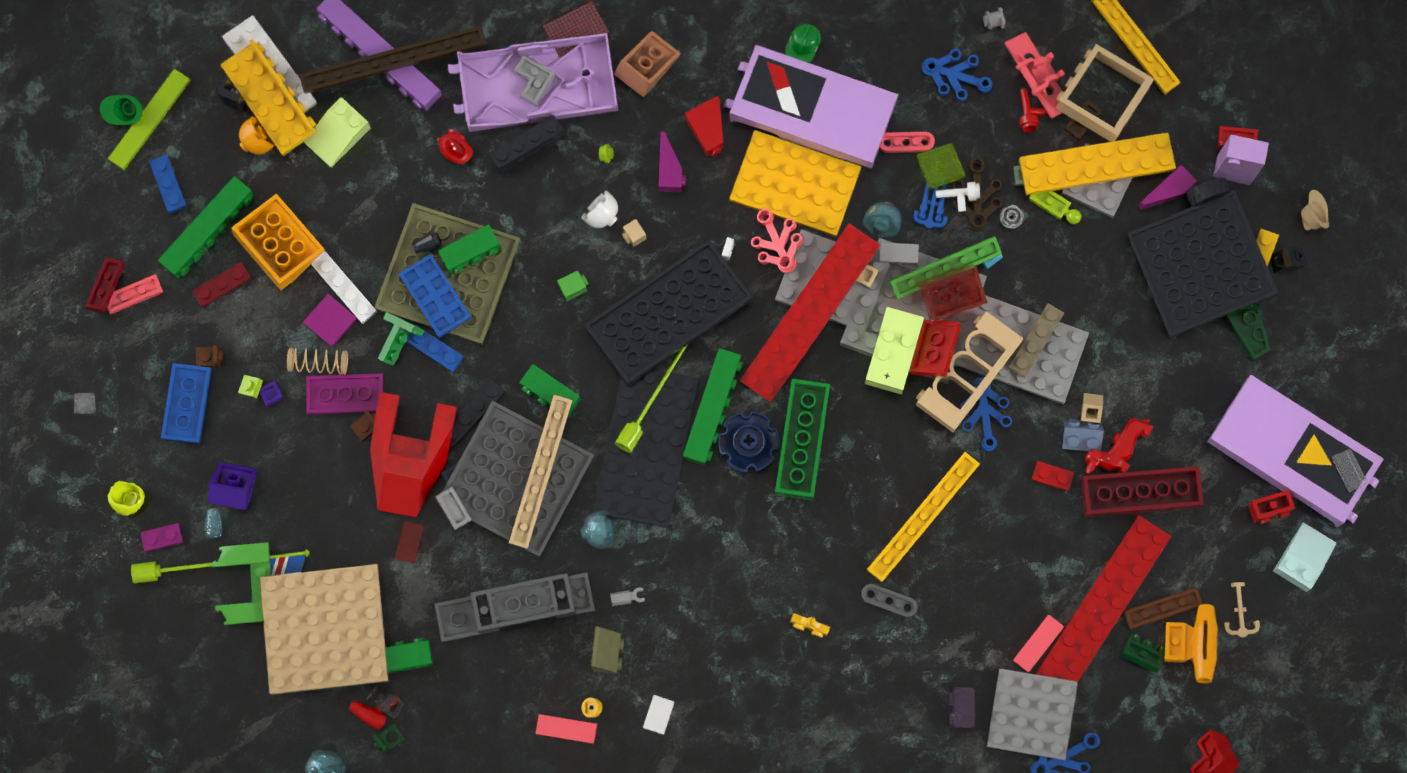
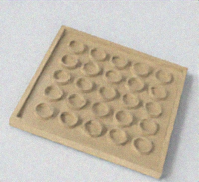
M377 564L260 577L270 695L388 681Z

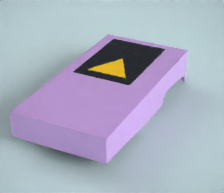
M1252 375L1246 379L1207 441L1282 492L1289 490L1291 497L1297 498L1332 521L1335 527L1344 524L1346 519L1354 524L1358 516L1352 510L1368 484L1373 486L1374 489L1378 485L1379 480L1374 477V474L1383 461V458Z

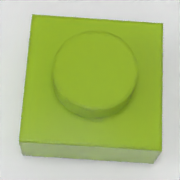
M244 375L238 393L257 398L263 380Z

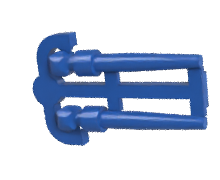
M928 177L923 201L920 205L919 211L921 212L914 211L913 219L917 224L924 225L927 229L933 227L942 228L946 225L948 217H942L945 197L940 198L939 202L935 201L939 183L943 184L942 190H946L947 180ZM935 182L932 201H929L930 184ZM927 204L931 205L929 217L924 220L926 218L925 212H927L928 208ZM934 206H938V208L936 209L937 216L935 217L934 222L932 220Z

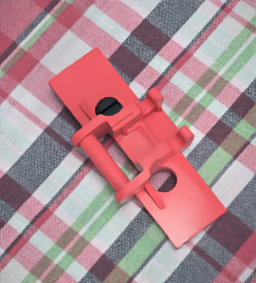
M1026 32L1006 41L1005 45L1018 64L1016 66L1017 70L1021 71L1033 90L1032 94L1038 96L1051 119L1062 114L1061 111L1056 109L1059 102L1056 99L1062 91L1057 81L1065 73L1063 70L1057 73L1050 65L1051 60L1054 58L1052 52L1048 53L1045 57L1040 56ZM1047 87L1051 89L1052 95H1047Z

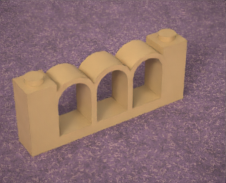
M987 311L984 315L979 314L973 322L976 326L964 343V351H959L952 356L947 377L937 376L933 382L932 389L930 387L926 391L922 389L916 397L918 400L916 406L951 432L956 430L1023 341L1021 336ZM982 337L1004 352L993 367L970 350L969 341L972 338ZM966 358L988 374L979 386L975 388L955 373L953 369V362L955 360ZM950 379L972 395L959 410L938 393L937 383L939 381Z

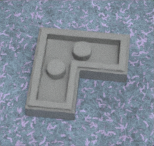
M524 54L514 68L515 73L529 80L520 97L537 106L556 74Z

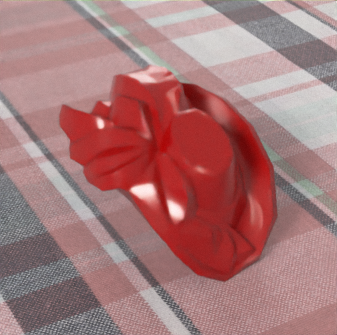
M448 129V134L437 139L441 153L454 163L462 164L467 162L473 154L471 146L465 141V137L462 134Z

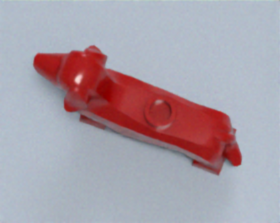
M1131 418L1121 433L1117 432L1111 441L1114 444L1109 452H1101L1095 449L1090 450L1085 456V461L1087 462L1085 473L1092 474L1097 466L1107 471L1118 470V473H1126L1130 465L1125 461L1133 454L1137 437L1141 434V437L1145 438L1153 429L1152 425H1148L1149 418L1143 421Z

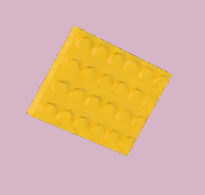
M754 130L729 201L758 211L768 209L773 216L784 220L792 218L796 224L837 237L861 166Z

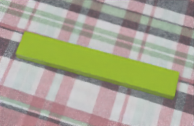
M176 69L172 71L143 110L140 121L132 125L109 156V161L123 170L127 168L191 80Z

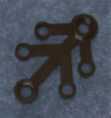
M980 158L972 159L969 165V169L973 173V182L980 185V198H977L976 201H970L974 205V212L967 206L966 211H962L969 218L970 228L975 231L985 229L988 223L987 218L1002 206V200L995 197L982 212V204L994 192L1001 189L1002 183L998 179L992 180L990 186L981 194V173L985 168V163ZM974 165H979V166H980V169H979V170H975V169L973 168V166H974ZM956 179L952 185L953 189H960L955 187L956 183H960L962 185L961 188H967L960 179ZM998 183L999 187L994 188L992 184ZM955 198L953 201V208L958 210V206L955 205V202L958 200L957 198ZM998 201L1000 205L994 206L993 202ZM979 219L981 224L977 225L974 221Z

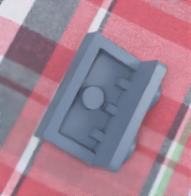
M1076 419L1064 421L1062 449L1081 451L1095 449L1101 451L1104 432L1102 424L1095 422L1084 423Z

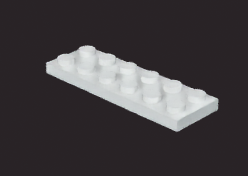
M253 15L222 36L234 54L251 44L249 40L253 39L256 43L259 41L265 49L263 52L265 57L269 56L274 62L275 66L273 68L276 73L280 71L285 78L283 82L285 86H290L296 94L294 96L296 102L300 101L306 111L317 105L311 93L304 94L301 80Z

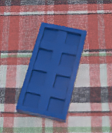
M432 254L399 273V276L439 338L471 319L470 314Z

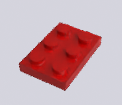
M924 320L909 372L914 375L947 377L961 328L960 323Z

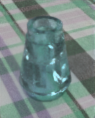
M218 509L207 510L203 531L207 538H219L223 532Z

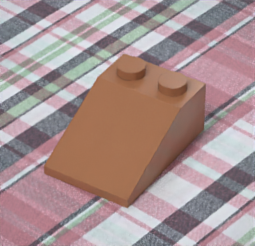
M651 31L620 61L614 75L644 97L681 53Z

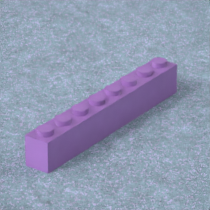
M324 0L316 8L319 13L318 18L324 24L328 22L332 26V31L338 36L342 35L345 38L344 41L351 48H357L359 50L358 54L361 57L394 49L341 0ZM413 65L384 73L386 75L385 78L392 85L394 83L400 87L398 90L405 97L409 95L413 99L412 103L419 109L423 108L427 111L442 96L440 89Z

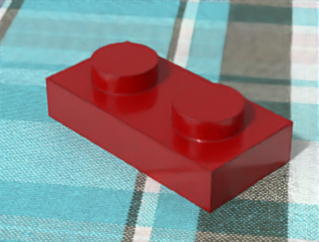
M1037 461L1031 480L1068 492L1074 472Z

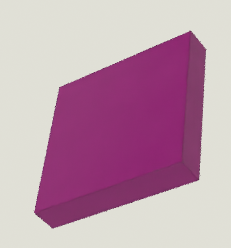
M327 294L303 323L333 347L353 325L357 317Z

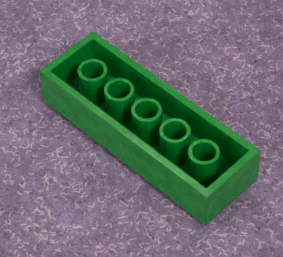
M792 379L775 490L776 496L813 501L830 384Z

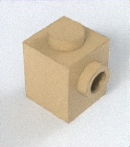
M1084 393L1081 421L1101 422L1103 395Z

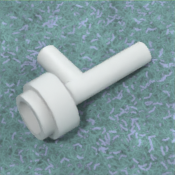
M967 182V188L936 191V198L957 196L958 212L966 211L965 196L968 195L969 201H976L977 198H980V185L975 182Z

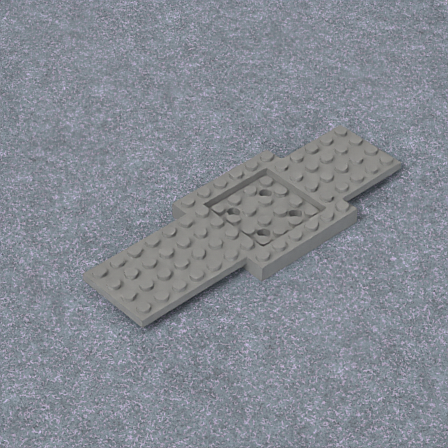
M801 229L800 235L803 237L804 242L798 246L794 255L797 262L796 267L793 271L784 274L775 301L792 306L836 243L835 241ZM879 238V240H878V242H877V243H879V244H880V242H883V243H893V242H890V241H887V240H884V239H881V238ZM880 248L868 264L879 270L871 288L856 281L830 318V321L846 326L840 346L870 357L873 356L887 307L924 317L923 321L959 322L961 328L953 352L954 355L959 351H964V343L976 326L973 322L979 314L984 315L987 311L1023 338L1022 343L994 380L1063 405L1089 332L1059 322L1028 374L1023 378L1008 368L1040 317L1039 314L981 294L987 276L968 269L900 299H896L889 282L890 280L939 259L918 252L917 265L880 263ZM939 296L942 298L943 303L938 306L934 305L932 298ZM975 337L969 341L970 350L991 367L995 365L1004 353L982 337ZM959 358L953 362V369L954 366H958L983 376L988 374L966 358ZM923 375V376H926V377L931 378V379H934V380H935V378L937 377V376H927V375ZM943 379L939 382L948 384L950 379Z

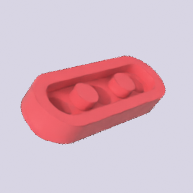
M929 132L885 133L879 149L884 153L928 152L933 148L935 139ZM925 140L928 142V145H922L921 142ZM888 141L891 145L885 146L884 142ZM908 141L909 145L904 146L903 142Z

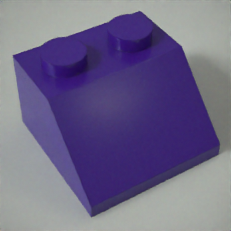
M220 462L209 483L208 503L246 510L251 500L257 469Z

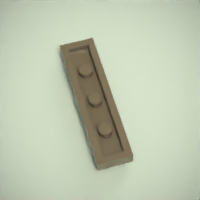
M1049 303L1046 305L1008 369L1023 378L1026 377L1064 315V312Z

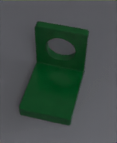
M394 723L379 735H373L375 739L373 744L379 751L383 750L386 753L405 740V737ZM390 731L396 732L398 736L397 740L393 743L388 742L386 739V735Z

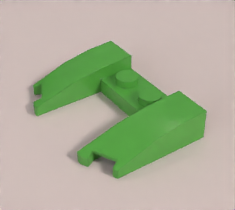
M269 543L220 547L219 550L222 551L218 562H213V567L250 565L253 602L215 606L216 611H222L227 620L224 622L225 625L264 622L260 577L271 576Z

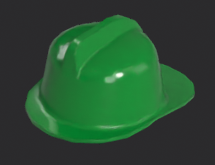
M808 24L796 27L786 45V55L810 63L820 45V32L817 28Z
M112 95L102 101L100 113L102 118L110 124L131 125L140 121L144 105L141 104L139 99L131 95Z

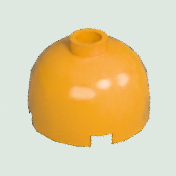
M255 117L247 119L241 125L239 139L241 141L240 146L245 152L249 151L252 154L260 155L270 151L275 144Z

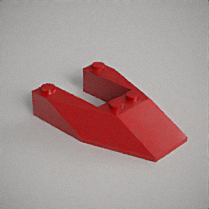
M380 392L370 447L377 507L380 511L417 517L446 466L457 407L437 403L430 441L399 436L393 433L401 396Z

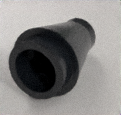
M430 232L417 242L412 243L415 253L418 254L438 250L442 246V242L437 232Z

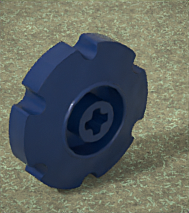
M751 411L750 415L746 417L740 412L731 416L723 424L726 432L719 433L718 448L722 457L727 456L729 458L727 461L729 467L742 473H748L750 468L760 472L773 463L775 457L772 456V452L779 451L780 437L777 428L769 427L771 420L768 417ZM748 438L752 441L751 446L744 443Z

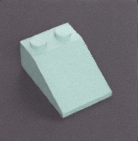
M1303 522L1273 572L1307 592L1312 589L1321 574L1336 542Z

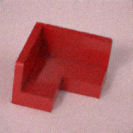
M1209 730L1197 741L1204 757L1190 769L1192 773H1232L1240 765L1227 737Z

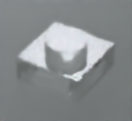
M75 393L74 412L76 414L95 413V394Z

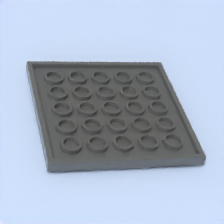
M492 401L442 492L453 487L472 522L509 541L544 428ZM562 437L528 549L523 548L537 557H540L594 457L592 453Z

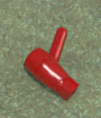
M394 695L375 708L354 700L349 709L350 712L368 726L379 730L386 722V716L382 712L398 703L400 697Z

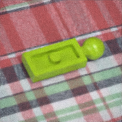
M1053 191L1031 194L1029 197L1031 202L1061 220L1063 215L1066 216L1067 221L1071 224H1077L1081 220V213L1078 210L1068 209L1071 202Z

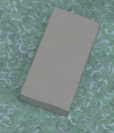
M880 242V263L918 264L919 244Z
M453 487L435 496L454 530L472 521Z

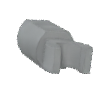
M636 588L633 592L627 590L610 593L612 606L632 603L631 601L643 603L645 598H637L636 596L638 592L643 591V588Z

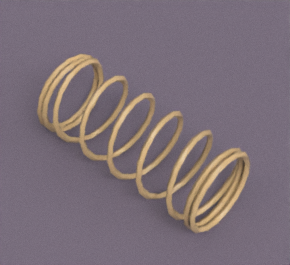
M290 347L288 350V371L293 370L295 363L298 372H301L304 364H306L307 371L311 373L316 362V368L319 373L323 372L325 364L329 374L333 373L335 365H337V371L340 375H345L347 372V351H343L341 355L340 373L338 350H336L334 366L331 372L328 368L327 349L321 372L318 369L317 349H315L311 371H309L307 365V348H305L303 365L300 370L297 366V348L295 347V351L293 347Z

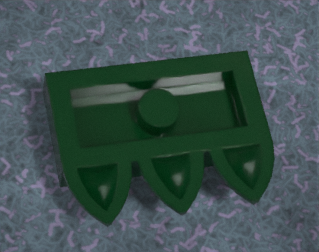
M1134 633L1128 638L1121 657L1157 673L1163 661L1165 649L1163 644H1159L1152 649L1153 645L1150 638L1140 643L1139 634Z

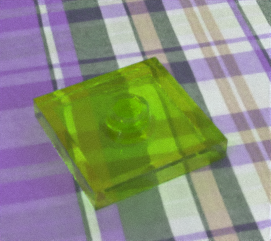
M952 143L916 155L929 189L965 177V172Z

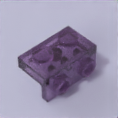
M954 688L953 693H949V705H953V712L949 713V724H953V729L973 728L974 688Z

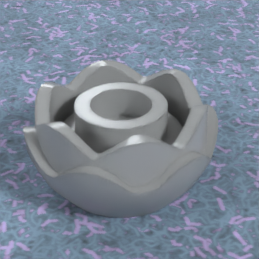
M1011 205L1002 209L1000 221L1005 227L1014 229L1023 222L1024 214L1017 206Z

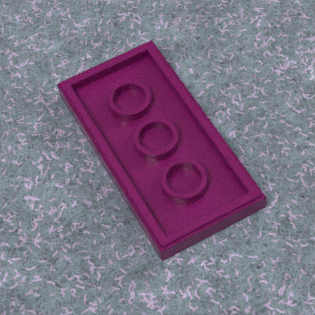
M383 373L306 376V414L364 413L366 410L369 413H376L380 392L384 393Z

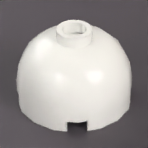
M605 191L604 195L600 194L588 207L590 212L588 214L584 213L581 217L594 228H603L606 225L612 226L617 220V201L608 191Z

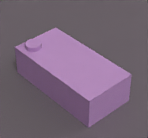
M1230 135L1217 156L1213 177H1222L1228 181L1251 185L1265 165L1269 143Z

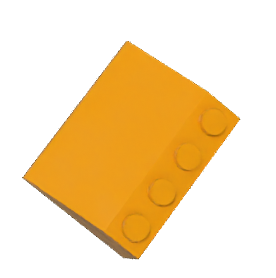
M277 194L232 227L233 236L280 290H283L296 280L325 251Z

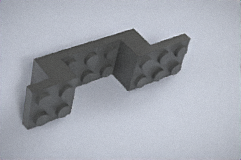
M565 573L473 592L469 597L435 603L442 643L500 631L499 628L555 616L557 619L595 611L588 573L568 576Z

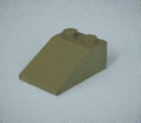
M601 627L595 628L591 664L594 672L617 674V670H621L622 658H619V652L624 649V639L621 638V633Z

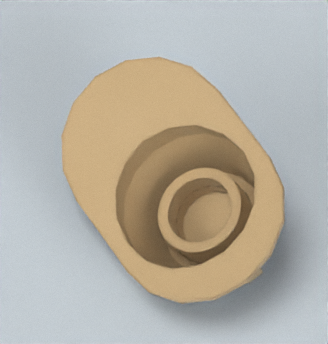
M1317 190L1309 192V203L1301 211L1304 229L1306 230L1321 227L1327 229L1329 227L1327 204L1324 197Z

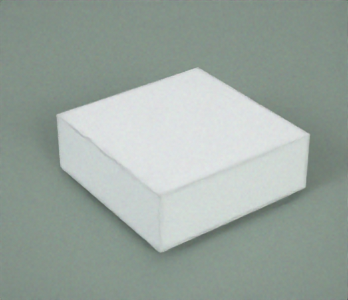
M728 237L722 252V257L725 261L730 259L734 247V239Z

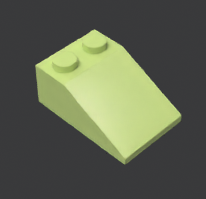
M341 97L328 109L316 125L317 133L305 140L304 143L332 168L370 129V125L366 119Z

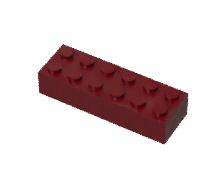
M1199 466L1083 476L1080 480L1084 518L1197 509L1204 505Z

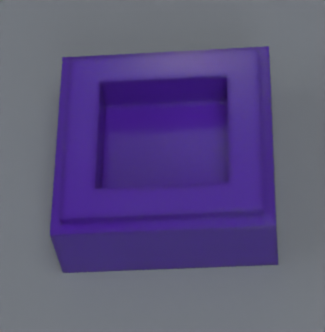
M275 381L260 388L259 394L267 407L284 398Z

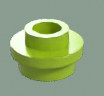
M605 144L599 148L600 161L609 163L613 159L614 151L613 148H610L609 144Z

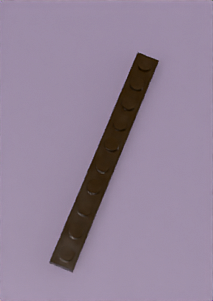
M481 25L299 74L304 94L456 54L457 52L487 45Z

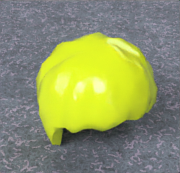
M124 481L116 482L108 494V502L117 514L126 516L136 513L143 505L145 498L141 487L135 483Z

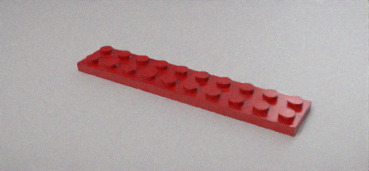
M849 223L742 376L740 382L772 403L881 245Z
M1140 515L1137 516L1035 675L1075 682L1079 681L1172 536Z

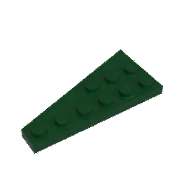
M1258 303L1225 316L1252 361L1270 351Z

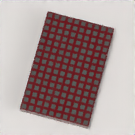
M592 1L542 26L549 40L606 33L609 35V31ZM577 45L555 48L558 56L562 57Z

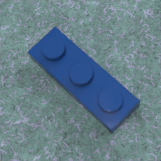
M167 154L149 161L168 213L186 208L185 200Z
M425 330L422 337L410 333L406 341L452 373H454L464 358L463 355Z

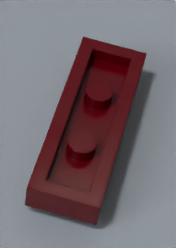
M105 258L85 307L87 310L105 313L125 266L123 261Z
M240 262L195 288L192 292L201 307L204 308L252 278L243 263Z

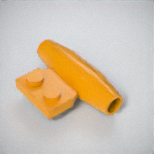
M1199 605L1194 628L1186 623L1166 622L1165 662L1185 663L1193 659L1195 677L1199 683L1212 682L1217 660L1218 628L1213 605Z

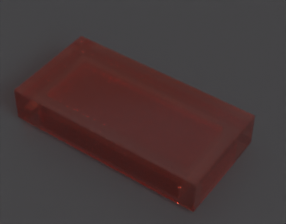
M404 522L395 559L415 564L424 525Z

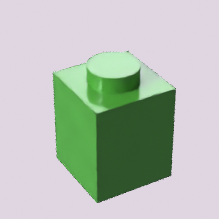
M578 271L557 280L566 301L587 292L586 285H588L584 274L580 275Z

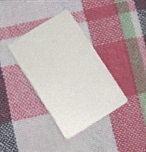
M654 695L643 728L664 734L674 701Z

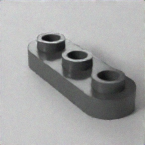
M868 584L861 591L862 600L867 604L905 618L912 617L917 612V603L910 597L875 584ZM869 591H872L874 593L873 598H869L867 596V593ZM891 598L893 603L888 605L885 600ZM909 605L911 610L905 611L904 606Z

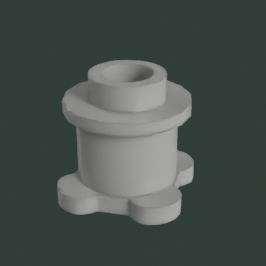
M1002 7L998 8L996 12L989 13V11H986V15L983 16L984 26H988L989 30L1000 26L1001 29L1004 28L1005 18Z

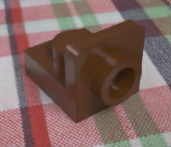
M213 345V347H196V366L220 367V361H223V350H220L218 345Z
M366 410L362 417L350 425L361 441H364L373 434L376 415L374 412L370 414Z

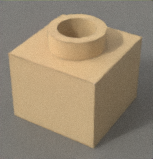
M636 219L623 227L624 233L622 236L628 244L631 242L633 247L646 240V234Z

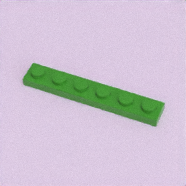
M993 236L889 282L896 299H900L1002 255L996 237Z

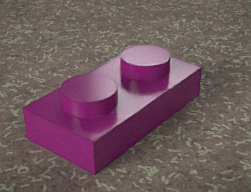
M179 523L140 532L145 552L184 543Z

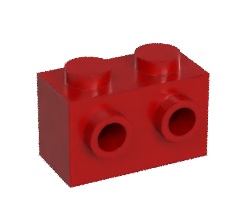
M1289 490L1253 500L1248 504L1253 522L1260 521V524L1272 521L1271 518L1278 516L1279 519L1290 516L1289 512L1295 509Z

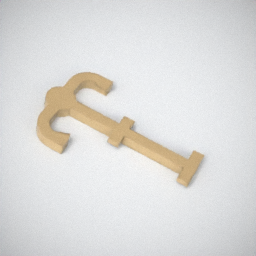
M1245 582L1231 583V587H1236L1238 608H1234V612L1239 613L1240 628L1238 631L1230 630L1229 622L1224 623V628L1229 635H1238L1244 638L1248 634L1256 633L1260 628L1259 621H1254L1255 628L1253 630H1247L1244 627L1243 612H1246V607H1242L1241 587L1245 586Z

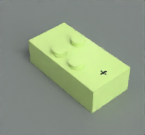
M890 307L886 308L865 384L902 395L924 317Z

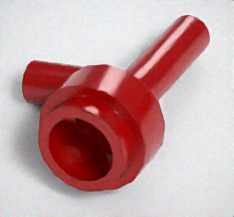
M1024 88L1020 90L1024 116L1019 119V122L1024 132H1032L1038 128V116H1045L1047 111L1045 108H1031L1028 89Z

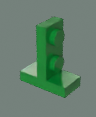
M386 312L383 319L393 323L394 326L378 359L394 366L409 333L411 332L422 337L424 330Z

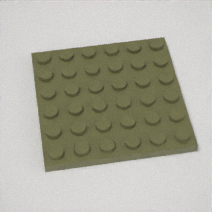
M413 203L374 309L384 313L388 312L396 317L432 328L399 276L400 272L432 254L471 316L470 320L453 329L448 334L483 345L521 239L492 229L501 247L498 250L499 252L491 257L485 256L476 265L472 266L470 264L464 267L465 270L459 274L453 273L450 275L438 250L485 226ZM430 232H437L442 246L438 250L416 254L412 243L417 242Z

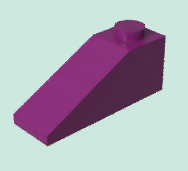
M661 132L659 192H682V186H686V175H682V168L665 132Z
M1181 165L1142 200L1138 208L1142 210L1180 199L1185 194L1187 195L1191 189L1195 188L1194 185L1197 180Z

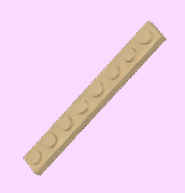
M557 395L553 396L509 544L528 549L572 404L570 399Z

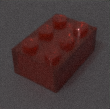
M972 264L918 282L928 318L933 322L988 303L977 267Z

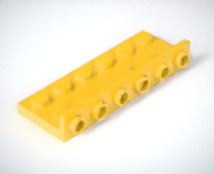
M251 39L249 40L251 44L220 65L280 153L284 156L317 133L314 128L316 123L311 116L307 117L304 111L306 109L300 101L296 102L294 99L296 94L292 88L285 86L283 83L285 78L281 72L278 71L276 73L273 68L275 64L269 56L265 57L263 54L265 49L259 41L256 43Z

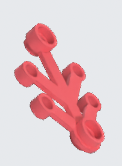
M768 209L760 210L757 214V219L762 225L766 226L773 242L762 240L756 236L752 238L751 245L755 249L765 248L777 251L779 257L770 256L767 252H761L758 255V260L764 265L768 263L778 265L782 272L789 273L796 267L797 262L794 255L798 246L803 244L804 239L799 233L793 234L791 236V245L786 253L785 245L790 232L795 230L797 226L796 222L792 218L786 219L782 234L779 237L773 224L774 216ZM800 237L799 241L795 242V239Z

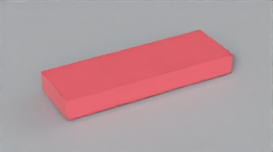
M154 274L114 291L107 306L109 313H116L164 293L158 276Z
M1048 615L1013 659V662L1029 673L1064 626Z
M539 714L536 734L594 744L597 724Z

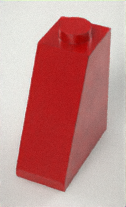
M716 96L685 113V120L706 156H715L723 148L720 99Z

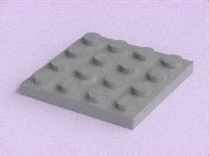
M999 669L987 747L1066 760L1078 682Z

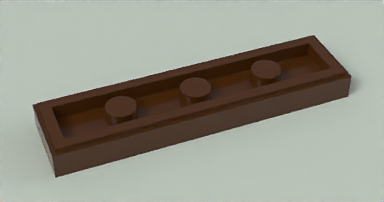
M1194 587L1125 610L1123 614L1128 628L1131 630L1197 608L1203 602L1198 588Z

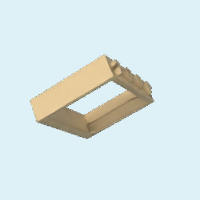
M1096 44L1093 50L1088 49L1084 56L1085 62L1083 64L1080 62L1074 71L1077 73L1074 78L1070 77L1065 85L1067 87L1066 91H1061L1056 100L1059 102L1056 109L1110 142H1114L1150 88L1154 78ZM1094 58L1141 85L1115 127L1068 100Z

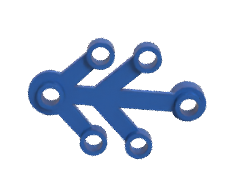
M953 49L945 57L938 60L928 58L922 64V71L927 76H932L938 87V93L942 96L947 95L950 88L948 84L943 83L940 74L947 76L956 93V99L961 102L966 100L967 91L961 88L958 80L977 86L978 91L981 93H988L992 89L993 83L990 78H977L961 73L963 70L978 65L979 58L976 55H970L968 60L951 68L943 67L951 61L956 62L960 59L961 52L958 49ZM957 53L958 57L954 58L952 54ZM970 59H975L976 63L972 64ZM933 64L935 68L930 69L928 65ZM986 81L989 85L983 86L982 82ZM941 87H946V88H947V91H946V92H942V91L940 90V88H941ZM964 93L965 97L960 98L958 94Z
M984 378L975 379L972 386L977 388ZM990 384L979 398L980 405L962 424V430L969 433L973 430L974 424L980 416L982 417L984 438L982 439L981 447L986 452L993 451L997 446V440L992 436L990 416L997 420L1003 428L1010 427L1012 419L1009 416L1002 415L988 404L987 397L995 401L1000 409H1006L1009 405L1008 398L1000 397L991 390ZM967 400L960 404L959 410L962 408V405H964L967 402ZM1005 400L1007 405L1001 406L1000 401ZM1008 419L1009 424L1004 425L1002 420ZM969 423L971 429H965L964 425ZM991 440L993 442V445L988 446L986 444V441Z
M1095 733L1086 734L1081 743L1067 750L1066 760L1053 758L1047 762V757L1040 756L1039 761L1032 764L1030 772L1037 773V768L1042 767L1043 773H1061L1052 770L1053 767L1060 765L1078 770L1079 773H1088L1090 765L1087 762L1079 763L1068 759L1086 748H1096L1100 742L1098 735ZM1088 738L1094 739L1093 745L1088 744ZM1084 764L1087 766L1086 772H1083L1081 770V765Z

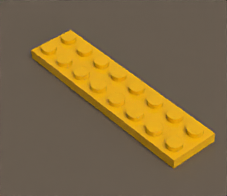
M1169 133L1019 158L1026 195L1175 171L1176 169Z

